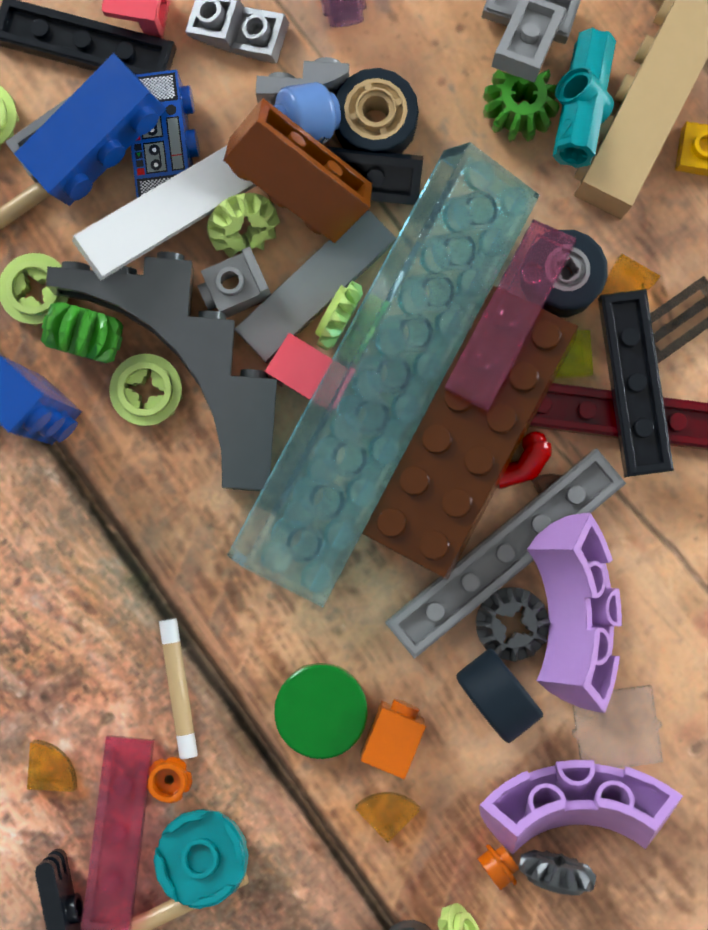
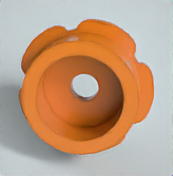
M174 756L169 757L167 760H156L148 770L147 788L149 793L157 800L165 803H175L181 800L183 793L188 792L192 786V774L186 770V763ZM171 775L174 779L173 783H167L165 777Z
M486 845L487 851L477 858L484 870L500 891L510 883L515 886L517 881L513 874L519 870V867L502 845L496 850L491 845Z

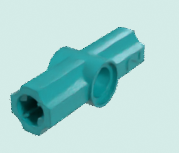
M590 28L579 32L578 40L574 44L570 70L562 76L556 86L555 96L562 104L553 157L560 165H570L575 168L591 165L592 157L596 154L601 124L607 120L614 108V99L607 89L616 40L609 31H599L595 28Z

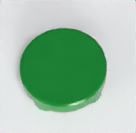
M328 663L304 665L292 673L279 690L274 708L276 726L285 743L303 756L314 759H328L341 755L359 740L366 725L367 701L363 687L352 674L339 666Z

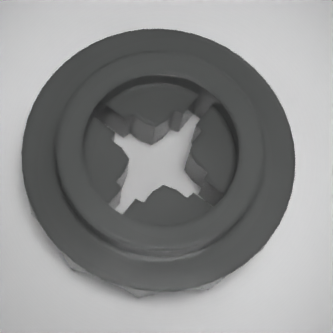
M517 587L502 588L487 598L479 607L476 616V631L479 640L486 650L493 649L500 659L516 662L532 657L547 642L548 628L551 623L545 605L530 591ZM521 606H523L520 622L525 625L526 629L530 630L529 634L514 632L504 642L507 627L501 623V620L495 618L496 615L513 617L516 611L519 612Z
M532 850L522 854L520 858L519 870L527 876L531 883L538 887L564 895H581L583 892H589L595 888L597 876L587 864L580 863L576 858H569L562 853L555 854L547 850L544 852Z

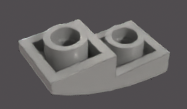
M195 0L185 32L189 37L213 47L244 57L277 64L289 21L283 13L244 7L240 0Z
M322 57L315 61H304L303 78H295L293 75L284 72H274L269 76H257V102L259 103L264 98L270 104L275 105L276 96L281 88L313 82L321 83L329 92L336 96L338 89L350 77L349 63H341L334 58Z

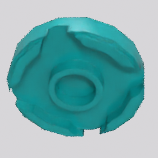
M207 809L183 813L170 822L161 834L162 837L159 840L154 855L156 877L166 895L188 907L202 909L218 905L236 892L246 875L249 858L246 838L236 822L221 812Z

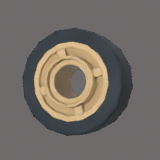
M382 68L364 69L346 79L336 94L341 110L340 126L335 130V134L342 147L367 152L402 154L413 141L419 115L417 96L409 82L396 72ZM371 110H379L387 117L380 122H372L365 118V114Z

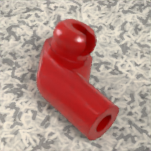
M534 431L524 436L522 440L524 452L518 461L509 464L499 482L498 489L531 481L538 477L552 455L551 443L546 441L545 434Z

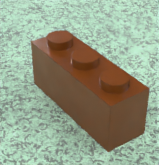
M264 98L261 99L231 135L223 161L230 166L231 170L239 178L246 181L250 180L266 192L271 201L277 206L287 208L300 217L312 232L319 235L323 234L333 243H336L370 208L372 183Z

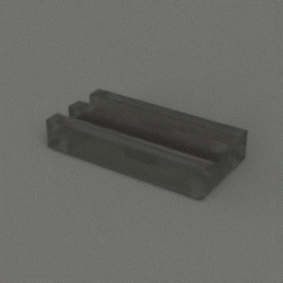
M705 276L650 313L651 322L653 323L697 291L701 290L705 296L653 333L655 343L708 306V281ZM708 317L662 350H659L655 344L657 362L660 363L708 329Z

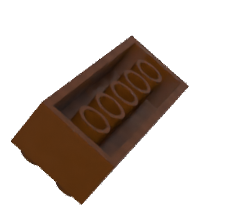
M493 286L361 533L448 580L576 340L578 326Z

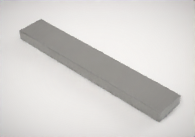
M597 448L593 449L553 482L544 492L536 496L461 558L448 580L441 576L438 577L386 620V625L415 659L533 561L527 548L542 530L565 516L593 512L622 488L626 482Z

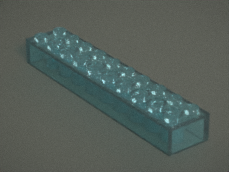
M471 142L446 149L441 154L227 554L229 558L243 568L321 607H324L540 196Z

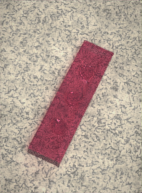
M535 219L532 220L445 385L446 391L489 411L573 251L577 238Z
M115 735L106 736L81 930H131L148 798L149 768L152 765L155 739Z

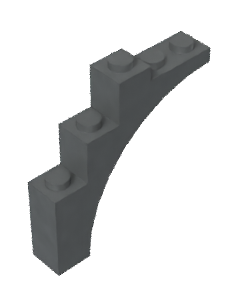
M158 252L157 258L145 257L143 275H138L137 270L124 266L101 281L95 272L90 270V265L85 263L66 261L62 262L61 268L48 267L46 286L54 295L90 301L121 313L156 335L180 358L200 386L214 417L221 448L222 488L268 492L277 379H268V375L264 371L255 369H242L240 376H231L235 320L226 319V314L223 312L209 310L199 311L198 317L191 316L194 279L192 261L184 260L185 256L179 253Z

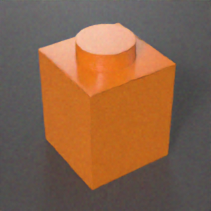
M394 699L392 705L381 700L360 751L361 762L405 780L426 728L424 718L417 716L420 709L399 699Z

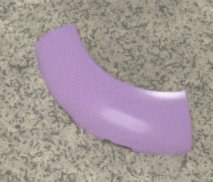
M580 513L565 516L551 523L534 538L527 548L542 577L547 597L548 616L551 623L548 628L545 657L537 682L547 691L565 702L579 708L605 713L613 692L620 656L612 655L614 626H622L619 588H611L606 563L611 562L613 559L598 524L591 513Z
M594 760L558 761L554 766L538 769L530 773L525 771L511 778L494 790L479 805V810L488 829L512 855L527 841L540 833L568 825H591L609 829L628 837L646 849L675 810L683 795L656 778L625 766L623 770L612 766L595 764Z

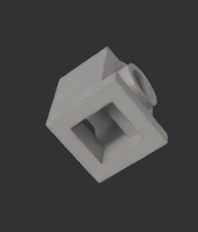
M251 247L243 249L242 253L201 270L205 283L198 285V289L208 310L217 308L219 312L226 314V318L264 302L271 295ZM234 276L239 278V283L234 289L223 287V281Z

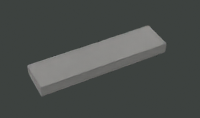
M368 209L336 243H333L331 240L327 241L235 328V331L267 364L273 359L288 333L297 336L329 306L339 287L342 285L347 288L351 281H355L396 242V237Z

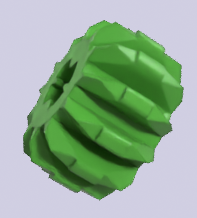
M549 69L541 72L537 76L535 83L500 70L493 74L491 80L493 85H488L483 94L484 100L488 102L484 107L483 114L484 118H495L492 125L494 133L506 128L509 130L507 134L509 142L515 140L518 132H521L523 137L529 142L534 138L536 130L544 133L549 129L551 125L550 118L556 117L560 108L559 103L555 101L557 85L547 84L551 76Z
M57 302L50 304L48 315L44 317L41 341L46 347L102 363H109L114 361L117 350H120L123 339L121 334L124 326L118 319L76 305Z

